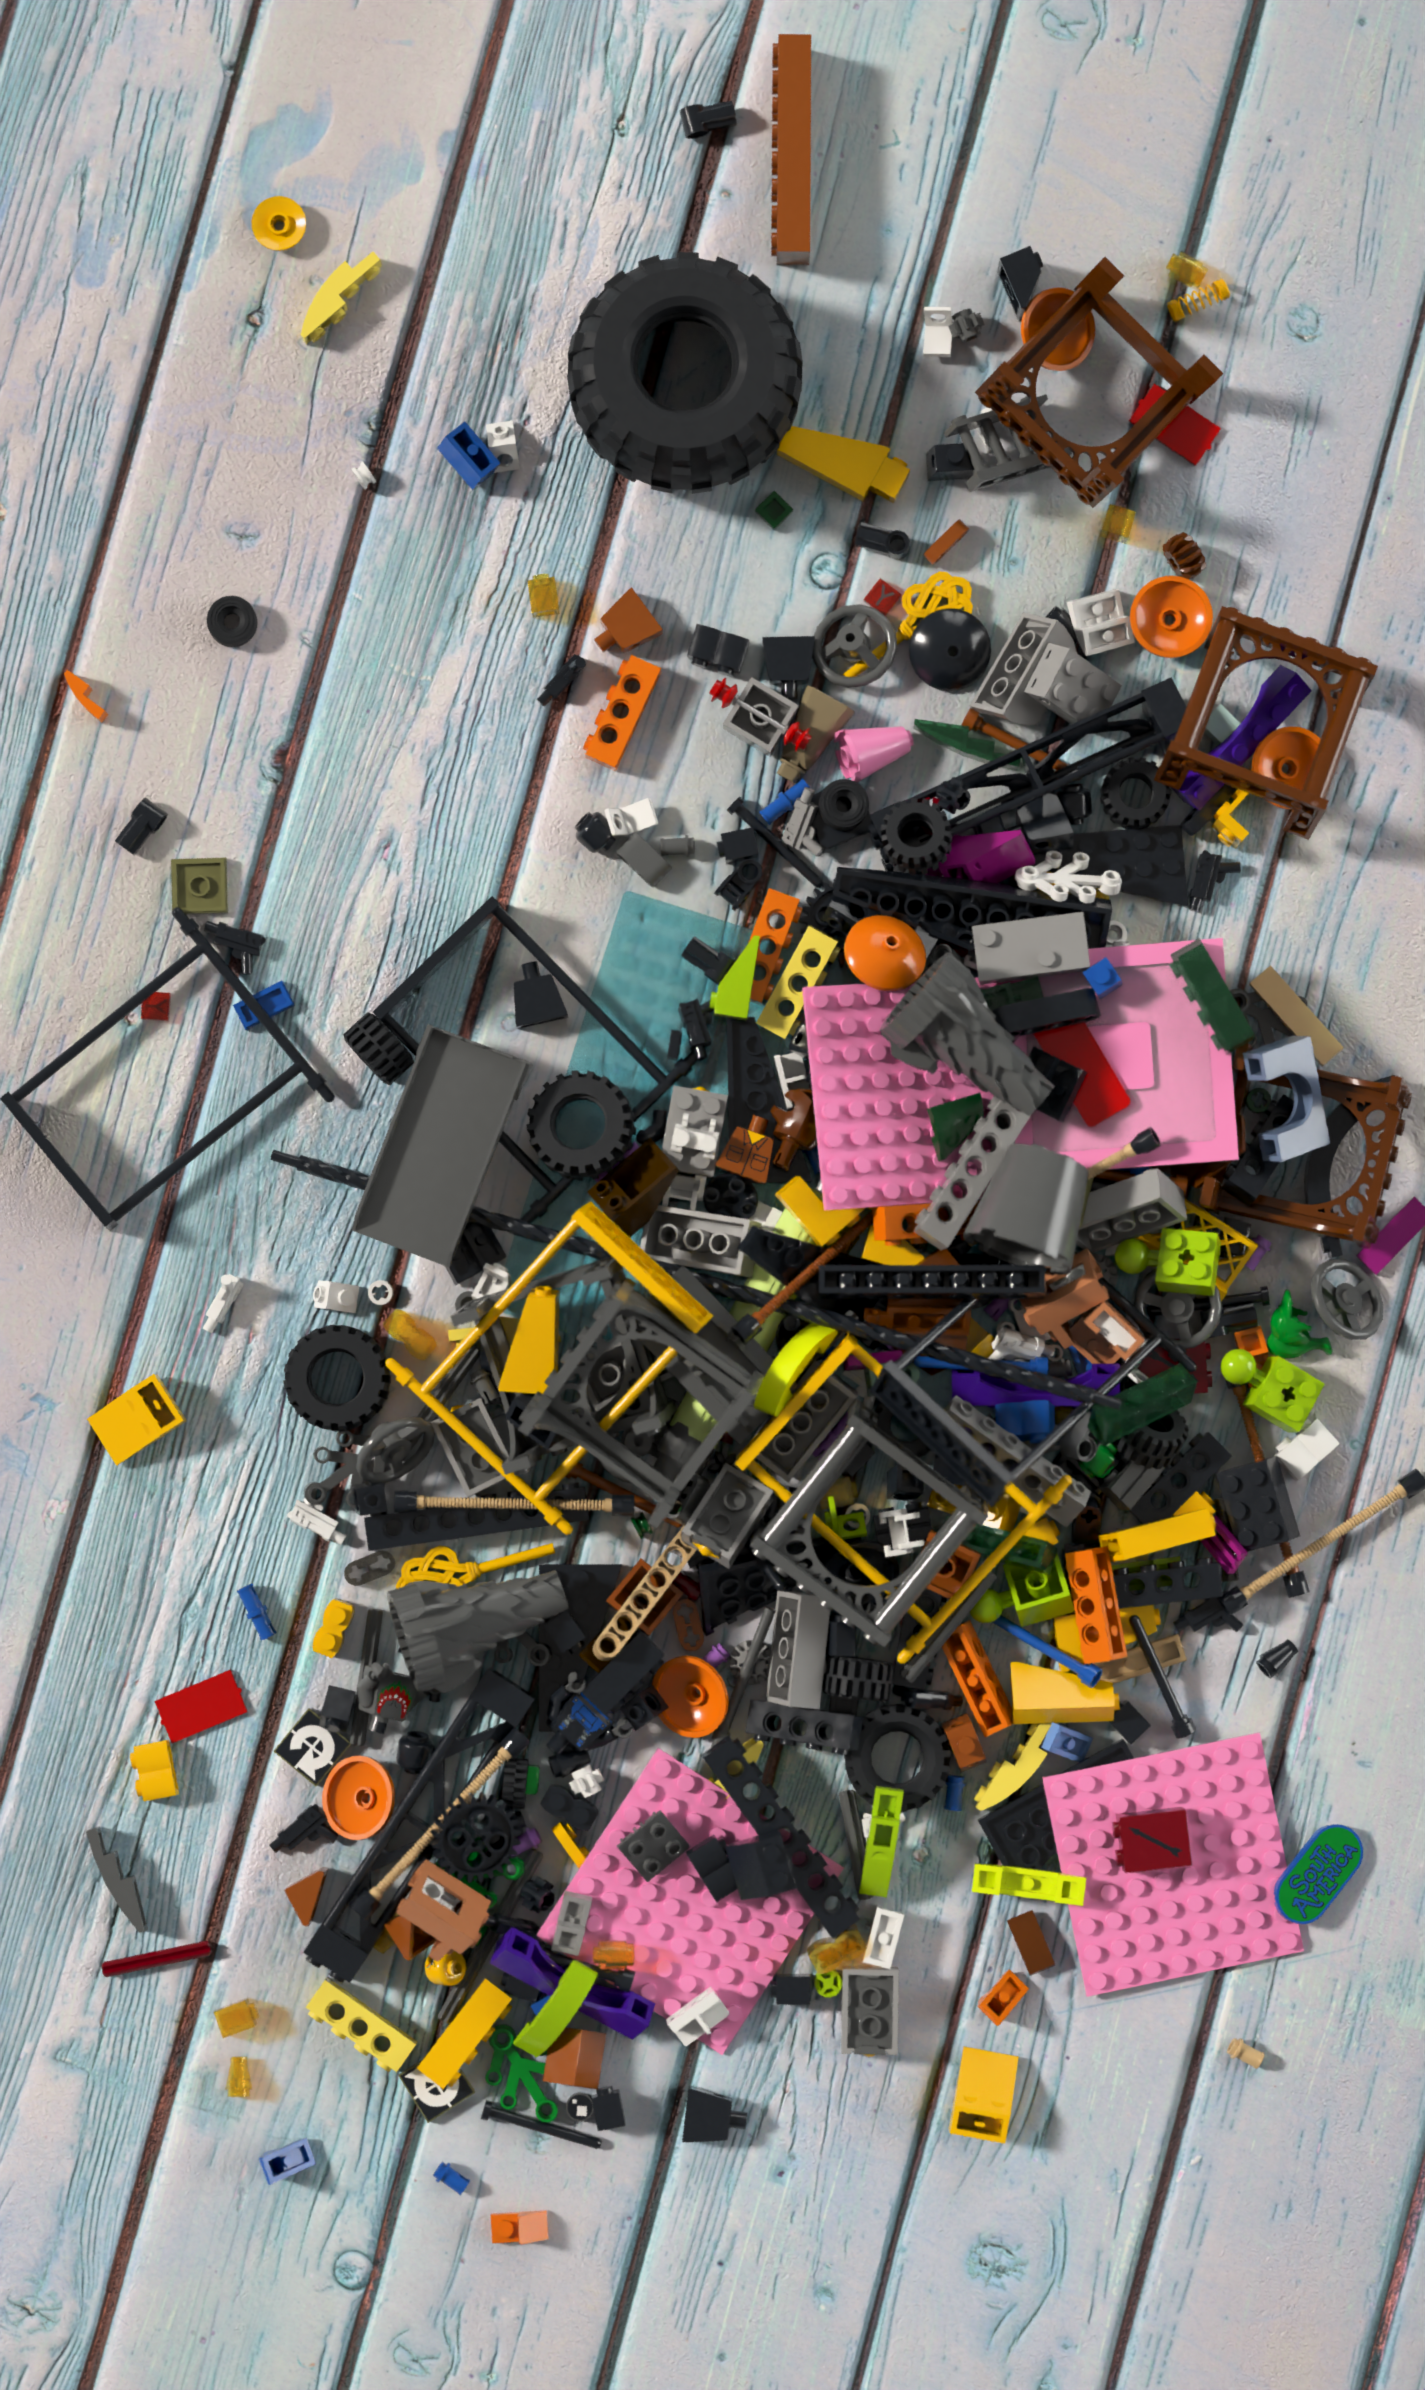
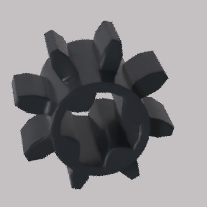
M952 777L951 782H942L936 793L937 798L940 800L937 805L952 814H955L956 809H965L971 798L970 793L967 791L970 786L955 777Z
M540 1877L527 1881L521 1889V1896L525 1899L522 1905L539 1914L540 1910H548L555 1900V1895L551 1891L554 1885Z

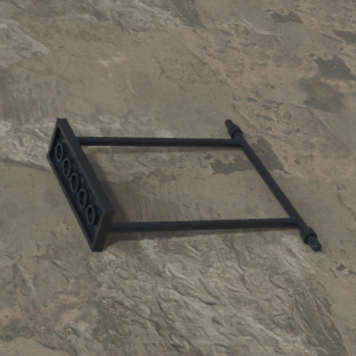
M493 896L373 1011L374 1015L416 1056L419 1044L391 1015L477 931L495 916L658 1083L632 1109L635 1115L634 1123L682 1076L686 1077L693 1070L691 1067L698 1061L695 1051H692L684 1059L680 1058L673 1065L675 1068L666 1076L510 917ZM503 1131L499 1142L547 1191L540 1200L536 1199L529 1206L531 1209L520 1218L531 1224L538 1216L541 1218L548 1211L547 1207L576 1179L569 1176L568 1178L562 1177L555 1184Z
M179 907L172 910V915L181 925L180 930L186 937L190 936L196 943V946L14 1093L10 1094L7 1092L0 1098L109 1231L118 1225L117 1221L299 1073H303L308 1079L307 1084L314 1092L317 1091L326 1102L330 1103L335 1099V1095L325 1084L327 1081L321 1073L317 1074L198 930L199 925L193 918L189 919ZM204 953L294 1064L109 1213L19 1102Z
M1004 1262L1002 1265H1013V1264ZM1104 1277L1098 1279L1101 1286L1104 1285L1106 1287L1109 1298L1152 1338L1101 1384L1095 1392L1107 1395L1159 1345L1169 1353L1167 1356L1175 1364L1177 1362L1180 1363L1188 1372L1196 1371V1363L1186 1355L1187 1351L1180 1344H1174ZM964 1299L894 1363L890 1360L885 1364L870 1392L979 1496L993 1507L1000 1501L1007 1488L1097 1404L1082 1402L1008 1472L902 1371L980 1300Z

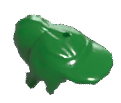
M1286 1289L1281 1303L1271 1317V1334L1267 1340L1269 1352L1273 1356H1280L1283 1359L1297 1358L1315 1349H1320L1327 1355H1331L1333 1349L1327 1337H1310L1308 1331H1311L1312 1327L1297 1318L1298 1315L1306 1316L1308 1312L1292 1306L1294 1303L1292 1302L1290 1290Z

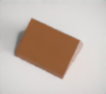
M933 1530L930 1531L921 1552L925 1549V1547L929 1544V1542L933 1539L937 1532ZM961 1544L926 1588L950 1599L975 1572L981 1553Z
M640 1558L606 1602L619 1611L651 1569V1566ZM652 1575L650 1577V1582L654 1587H663L664 1581L661 1576ZM671 1583L638 1628L647 1636H650L684 1593ZM643 1597L634 1598L633 1603L636 1608L642 1610L647 1608V1602Z
M327 1867L314 1871L284 1889L304 1926L308 1927L313 1922L329 1869Z
M400 1915L384 1924L404 1959L408 1961L434 1944L436 1938Z
M565 2027L558 2038L547 2049L543 2081L598 2089L606 2033Z

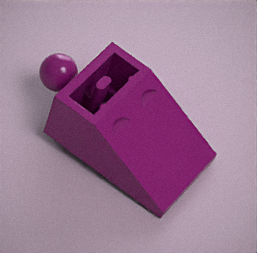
M1021 830L968 836L955 835L952 837L951 852L946 854L947 860L944 864L938 862L939 868L935 871L932 868L927 869L928 874L925 875H943L944 877L1000 883L1015 875L1019 868L1034 865L1035 858Z

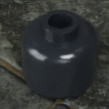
M1068 784L1061 787V790L1056 793L1070 825L1083 824L1084 818L1092 814L1091 792L1089 789L1083 788V784Z
M587 812L575 826L577 830L576 839L592 853L599 852L601 849L606 852L616 841L611 834L607 818L600 812L592 814Z
M407 1732V1735L402 1736L398 1742L397 1763L404 1768L406 1773L420 1774L434 1752L433 1741L424 1732Z

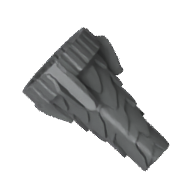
M949 952L939 958L918 979L893 1008L880 1027L881 1035L890 1042L891 1055L894 1058L917 1069L928 1071L932 1075L937 1071V1062L940 1059L958 1076L962 1073L980 1090L984 1092L989 1091L1002 1102L1008 1103L1017 1111L1023 1112L1028 1116L1036 1111L1054 1088V1085L1035 1069L1029 1057L1012 1042L1014 1037L994 1020L996 1015L989 1010L970 970Z
M556 1570L531 1578H516L497 1584L495 1580L469 1588H467L466 1584L456 1587L455 1584L415 1581L408 1583L407 1586L387 1591L390 1614L406 1667L417 1691L421 1692L432 1688L442 1693L450 1692L482 1668L480 1659L475 1658L474 1654L497 1648L496 1643L520 1636L525 1633L526 1629L545 1623L544 1619L558 1615L560 1612L568 1609L565 1593Z

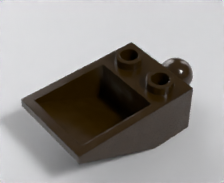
M649 1138L589 1189L587 1193L601 1208L603 1213L627 1236L631 1237L650 1221L679 1169Z

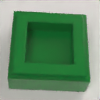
M539 1765L528 1766L526 1794L536 1795L538 1793Z

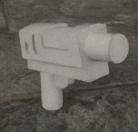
M805 787L802 796L795 801V808L790 821L786 825L782 840L784 844H789L797 850L803 849L805 845L817 857L823 852L824 848L814 840L816 828L811 825L819 806L811 802L815 791Z

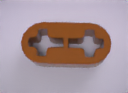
M959 519L928 548L923 556L932 565L936 564L970 529Z
M679 1600L674 1605L673 1616L680 1644L685 1650H698L704 1642L698 1609L691 1600ZM683 1603H686L687 1607L693 1608V1612L689 1614L691 1623L685 1624L683 1615L678 1616L677 1614ZM692 1626L694 1635L699 1634L700 1639L696 1640V1646H691L689 1642H684V1638L688 1636L686 1627Z

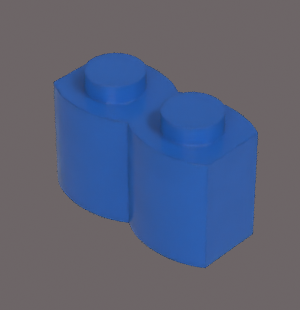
M1049 1400L997 1404L995 1423L1008 1433L1014 1434L1021 1442L1029 1440L1032 1444H1039L1055 1429V1406Z

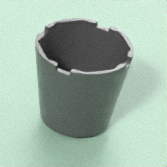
M1010 1144L964 1231V1240L970 1244H973L974 1241L979 1244L978 1250L1013 1265H1045V1268L1051 1269L1050 1273L1069 1274L1073 1265L1089 1174L1088 1170L1080 1163L1074 1161L1072 1157L1050 1151L1043 1146L1036 1144Z

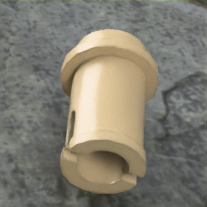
M1233 2038L1227 2049L1230 2058H1238L1255 2069H1258L1265 2055V2053L1245 2044L1241 2038Z

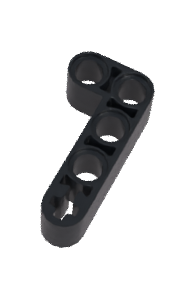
M1093 988L1009 1004L991 1011L996 1015L994 1020L1014 1037L1013 1043L1016 1042L1019 1036L1089 1022L1101 1016Z

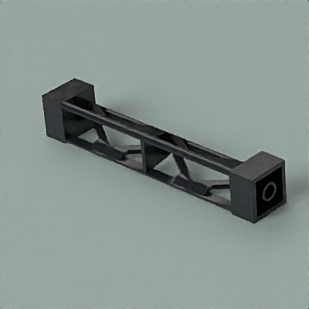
M1172 677L1142 690L1141 693L955 777L969 785V789L1002 785L1008 787L1010 792L949 819L952 837L1159 743L1165 755L1171 740L1174 741L1186 710V705ZM1141 703L1142 712L1147 719L1108 722V718ZM1112 731L1129 733V738L1055 772L1052 768L1057 759L1087 734ZM1063 739V742L1036 766H1033L1028 756L1029 754ZM1022 758L1026 774L1017 773L987 777V773ZM939 785L911 798H917L919 803H922L923 799L927 797L933 799V797H937L936 793ZM911 798L905 800L907 804L912 803ZM899 801L870 814L871 825L868 826L871 834L870 839L876 851H880L881 861L886 871L901 872L898 869V865L894 867L890 863L889 858H886L881 839V824L884 825L883 819L886 814L891 815L890 809L894 805L897 808L900 807ZM915 826L907 829L900 840L907 846L920 847L928 843L933 834H925L920 826Z
M492 1667L487 1669L303 1951V1953L308 1955L306 1960L317 1968L323 1965L331 1971L329 1975L342 1984L345 1980L349 1983L353 1980L386 1929L384 1924L392 1920L401 1900L406 1898L412 1889L408 1883L413 1872L426 1859L430 1861L433 1857L432 1852L437 1848H433L431 1844H428L423 1849V1852H420L421 1855L376 1924L371 1922V1917L365 1921L360 1916V1941L336 1926L341 1915L355 1894L360 1896L365 1889L368 1892L371 1890L372 1871L401 1859L419 1841L416 1840L392 1852L385 1850L404 1819L424 1832L432 1828L431 1825L410 1812L429 1781L434 1783V1819L441 1817L440 1810H445V1758L488 1739L494 1741L461 1793H463L465 1788H468V1785L471 1782L473 1783V1780H476L477 1775L483 1772L482 1770L485 1769L487 1764H490L493 1758L495 1759V1756L498 1754L497 1751L502 1747L499 1743L514 1727L517 1728L536 1699V1696ZM479 1704L505 1720L501 1724L464 1740L458 1737Z

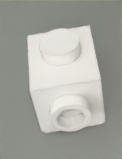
M485 1263L483 1267L484 1272L471 1296L472 1299H477L508 1289L512 1282L511 1276L508 1273L509 1270L497 1263H494L493 1266Z
M319 1280L313 1293L314 1307L356 1313L360 1286Z

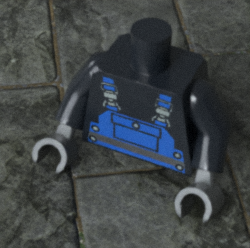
M575 1672L569 1674L568 1683H564L556 1690L549 1700L546 1725L555 1735L546 1746L557 1756L560 1755L567 1745L576 1751H589L605 1746L618 1739V1737L628 1738L633 1731V1727L627 1730L620 1727L627 1723V1718L624 1717L618 1720L616 1727L612 1726L615 1722L607 1715H604L582 1693L585 1688V1678L578 1683H574L577 1679V1673Z

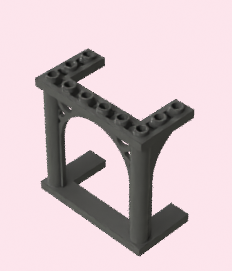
M611 1256L531 1281L513 1302L527 1298L531 1289H535L537 1286H549L553 1290L583 1280L584 1286L600 1281L605 1297H607L617 1281L621 1284L625 1281L626 1277L623 1266ZM508 1289L468 1301L450 1316L453 1326L474 1321L475 1325H477ZM618 1315L615 1320L616 1328L620 1333L626 1334L629 1332V1329L623 1322L627 1317ZM500 1317L480 1337L497 1388L510 1352V1346ZM638 1339L621 1342L625 1354L624 1379L615 1397L606 1406L592 1413L598 1423L620 1401L623 1395L632 1388L629 1385V1381L635 1378L637 1382L654 1364L652 1353ZM659 1375L639 1395L640 1407L637 1409L628 1407L624 1412L625 1414H622L606 1431L610 1436L615 1438L619 1436L620 1431L626 1429L629 1430V1433L635 1432V1435L644 1433L645 1436H650L660 1432V1428L666 1426V1422L671 1420V1416L676 1412L677 1408L674 1400H667ZM499 1391L505 1414L514 1398L523 1393ZM507 1420L510 1436V1455L501 1465L505 1475L514 1472L515 1476H519L531 1471L530 1468L542 1459V1455L551 1453L552 1456H557L567 1452V1447L578 1446V1444L565 1438L545 1450L544 1446H540V1443L532 1440L531 1436L527 1437L518 1430V1427H514V1423L510 1424V1421Z
M627 1277L622 1284L618 1281L616 1282L603 1303L600 1304L592 1315L596 1321L591 1328L585 1325L576 1339L580 1343L575 1350L570 1347L560 1360L564 1365L559 1372L553 1369L544 1383L548 1387L543 1394L537 1391L519 1417L523 1423L518 1430L526 1436L533 1429L549 1430L570 1439L658 1501L647 1522L657 1529L673 1508L680 1492L734 1419L739 1418L753 1400L765 1376L757 1370L751 1374L634 1290L633 1288L636 1283ZM618 1315H624L629 1320L630 1330L626 1334L620 1333L616 1328L615 1320ZM636 1319H638L641 1322L639 1326H644L647 1328L645 1331L639 1332L636 1330ZM608 1324L613 1334L612 1339L609 1341L603 1338V1335L606 1336L608 1333ZM632 1339H648L663 1343L736 1394V1397L674 1481L605 1432L591 1412L587 1396L590 1372L597 1359L606 1350L618 1343ZM595 1341H596L597 1348L594 1347V1346H592ZM593 1353L595 1358L591 1360L587 1357V1354ZM582 1360L583 1363L586 1364V1365H578V1364H579L580 1361ZM576 1373L580 1374L582 1377L580 1383H565L567 1380H573L576 1377ZM567 1389H574L581 1396L578 1401L568 1403L562 1400L561 1393ZM581 1407L584 1410V1415L581 1417L577 1411L574 1414L570 1410H576Z
M855 1398L849 1406L848 1425L777 1515L768 1523L761 1519L752 1534L750 1546L753 1547L752 1552L764 1561L768 1559L774 1563V1568L786 1578L790 1575L798 1582L797 1586L809 1595L812 1592L819 1597L820 1604L827 1610H836L842 1615L841 1619L851 1628L857 1626L865 1632L864 1637L874 1645L879 1643L885 1647L891 1640L894 1627L977 1524L982 1526L988 1519V1503L967 1483L961 1489L957 1488L877 1427L878 1414ZM869 1440L956 1506L957 1509L902 1575L884 1584L861 1586L837 1578L823 1566L812 1545L811 1521L814 1511L823 1496ZM799 1524L805 1529L803 1534L791 1533L793 1529L797 1531ZM799 1540L806 1544V1549L800 1554H791L786 1550V1545L791 1541ZM804 1558H809L813 1562V1565L811 1567H807V1563L799 1561L803 1560ZM826 1577H830L832 1579V1582L830 1584L824 1581ZM847 1591H852L857 1595L855 1604L850 1596H845ZM882 1591H889L891 1594L885 1597L887 1602L883 1604V1598L880 1593ZM866 1593H871L876 1599V1605L870 1602L863 1609L861 1604L862 1596Z

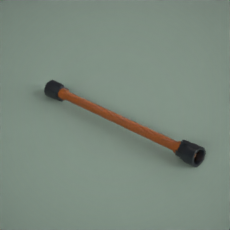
M873 1211L868 1212L863 1219L848 1230V1233L846 1232L845 1235L840 1237L822 1256H819L804 1272H801L796 1279H793L791 1284L789 1283L778 1295L773 1297L765 1307H762V1309L754 1312L752 1315L747 1313L731 1327L733 1334L738 1336L745 1345L763 1330L761 1325L765 1322V1318H768L773 1311L778 1309V1306L780 1307L791 1295H794L799 1288L804 1286V1283H807L812 1276H815L819 1272V1265H827L848 1244L853 1242L861 1232H864L866 1228L872 1225Z
M1225 1379L1228 1389H1232L1234 1395L1238 1397L1237 1400H1239L1240 1411L1243 1414L1242 1417H1244V1424H1246L1245 1430L1248 1431L1247 1437L1250 1438L1248 1440L1250 1441L1252 1454L1255 1458L1254 1461L1264 1460V1453L1261 1450L1262 1447H1260V1440H1258L1259 1436L1256 1433L1255 1423H1253L1254 1419L1251 1416L1252 1412L1242 1405L1247 1397L1246 1384H1249V1382L1233 1384ZM1290 1542L1279 1543L1280 1550L1282 1551L1281 1554H1283L1282 1557L1284 1558L1283 1561L1293 1557L1292 1549H1290L1291 1546H1289ZM1298 1565L1286 1572L1285 1576H1282L1288 1598L1310 1592L1304 1570L1299 1571Z

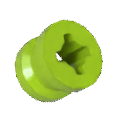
M823 1968L816 1973L814 1985L816 1991L821 1996L833 1997L840 1992L842 1979L835 1969Z

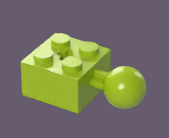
M1162 1228L1159 1250L1149 1249L1139 1239H1126L1116 1248L1115 1262L1123 1272L1128 1274L1140 1273L1147 1266L1157 1267L1155 1282L1159 1291L1214 1296L1221 1242L1218 1233ZM1192 1259L1188 1265H1184L1183 1262L1185 1260Z
M1233 1349L1227 1352L1221 1361V1372L1227 1381L1233 1384L1249 1382L1253 1385L1242 1405L1288 1433L1300 1432L1325 1385L1280 1356L1268 1357L1261 1370L1256 1368V1361L1252 1354L1243 1349ZM1282 1390H1285V1393H1286L1285 1399H1284V1396H1285V1395H1284L1283 1393H1281Z
M1056 1549L1004 1564L1003 1568L1010 1590L998 1593L988 1588L969 1613L973 1619L980 1623H991L1000 1617L1004 1608L1015 1605L1020 1625L1025 1627L1075 1612Z

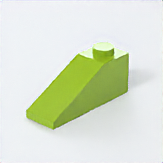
M753 936L718 985L717 992L711 993L709 1008L714 1009V1016L747 1021L760 936Z

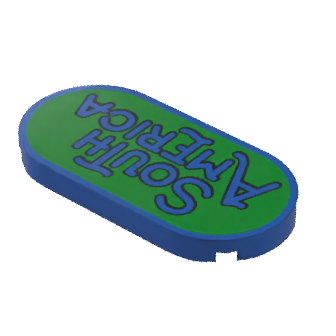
M1337 1824L1319 1828L1282 1873L1274 1887V1903L1278 1913L1283 1918L1297 1924H1309L1316 1921L1324 1914L1355 1874L1362 1862L1363 1846L1359 1836L1351 1828Z

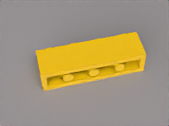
M485 1978L417 2066V2069L442 2089L446 2085L452 2087L461 2076L458 2070L465 2062L469 2065L477 2055L478 2051L475 2047L481 2040L486 2043L495 2031L492 2025L499 2017L503 2020L512 2009V2006L509 2004L512 1998Z

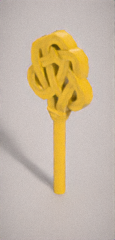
M939 571L930 576L925 584H914L907 588L902 595V608L908 616L902 621L896 632L897 645L903 640L911 638L916 627L911 628L917 618H924L934 611L946 608L961 609L963 607V611L972 614L973 605L970 600L972 588L970 582L963 577H952L948 572ZM943 581L939 586L935 585L937 582ZM956 586L962 588V594L956 591ZM915 593H919L914 605H912V596ZM929 594H932L926 609H922ZM942 597L947 599V605L937 607ZM886 640L871 651L878 660L885 654L887 649ZM859 661L842 675L857 677L869 667L863 661Z
M553 1543L478 1564L477 1562L459 1563L455 1551L448 1546L439 1545L430 1549L425 1557L412 1558L404 1563L401 1568L402 1576L396 1584V1589L404 1587L411 1582L424 1580L455 1584L457 1587L470 1581L473 1582L481 1574L555 1554ZM445 1555L449 1561L435 1559V1557ZM419 1567L418 1570L411 1571L412 1568ZM429 1567L446 1571L444 1573H441L436 1571H428ZM455 1572H468L459 1579L453 1577Z

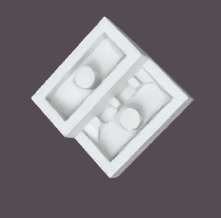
M1112 589L1067 602L1071 622L1085 656L1135 643L1130 625V616H1124L1119 589Z

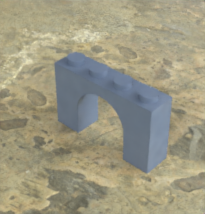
M1289 1036L1243 1053L1248 1080L1268 1081L1284 1075L1291 1083L1294 1092L1293 1110L1287 1121L1276 1128L1258 1134L1263 1161L1283 1162L1330 1144L1311 1036Z

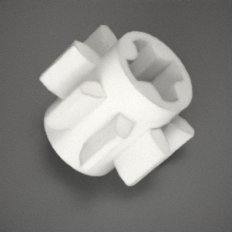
M589 1764L571 1773L574 1780L570 1781L569 1784L574 1795L580 1792L582 1798H586L602 1790L599 1783L603 1782L604 1779L599 1768L593 1771Z

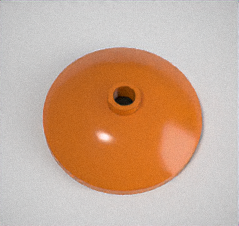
M1050 288L1041 291L1030 300L1021 321L1023 344L1043 326L1074 291L1067 288ZM1092 311L1048 355L1041 367L1052 371H1064L1072 369L1084 361L1090 353L1095 339V322Z
M1163 576L1147 583L1135 596L1130 610V625L1136 640L1145 650L1163 658H1180L1196 651L1207 639L1212 627L1213 612L1207 595L1196 583L1180 576ZM1172 616L1175 621L1174 624H1166L1165 617Z
M1289 726L1276 729L1258 744L1252 759V771L1302 790L1321 739L1310 730L1301 727ZM1284 763L1288 766V772L1286 774L1282 771V765ZM1268 801L1269 803H1271L1272 805H1274V806H1276V807H1279V808H1282V809H1289V808H1286V807L1281 806V805H1279V804H1276V803H1273V802H1271V801Z
M884 915L864 918L851 928L845 940L844 954L850 970L860 981L872 988L882 991L903 990L914 984L924 970L926 951L921 938L913 928L897 918Z
M679 1656L667 1661L658 1669L652 1685L669 1707L659 1715V1718L670 1730L681 1736L699 1738L712 1733L722 1724L728 1711V1692L722 1677L714 1667L697 1657ZM696 1688L699 1689L701 1695L696 1692Z
M351 1756L340 1761L330 1771L323 1788L322 1804L325 1817L333 1830L347 1839L364 1840L377 1835L390 1820L395 1804L394 1785L386 1768L377 1760L367 1756Z

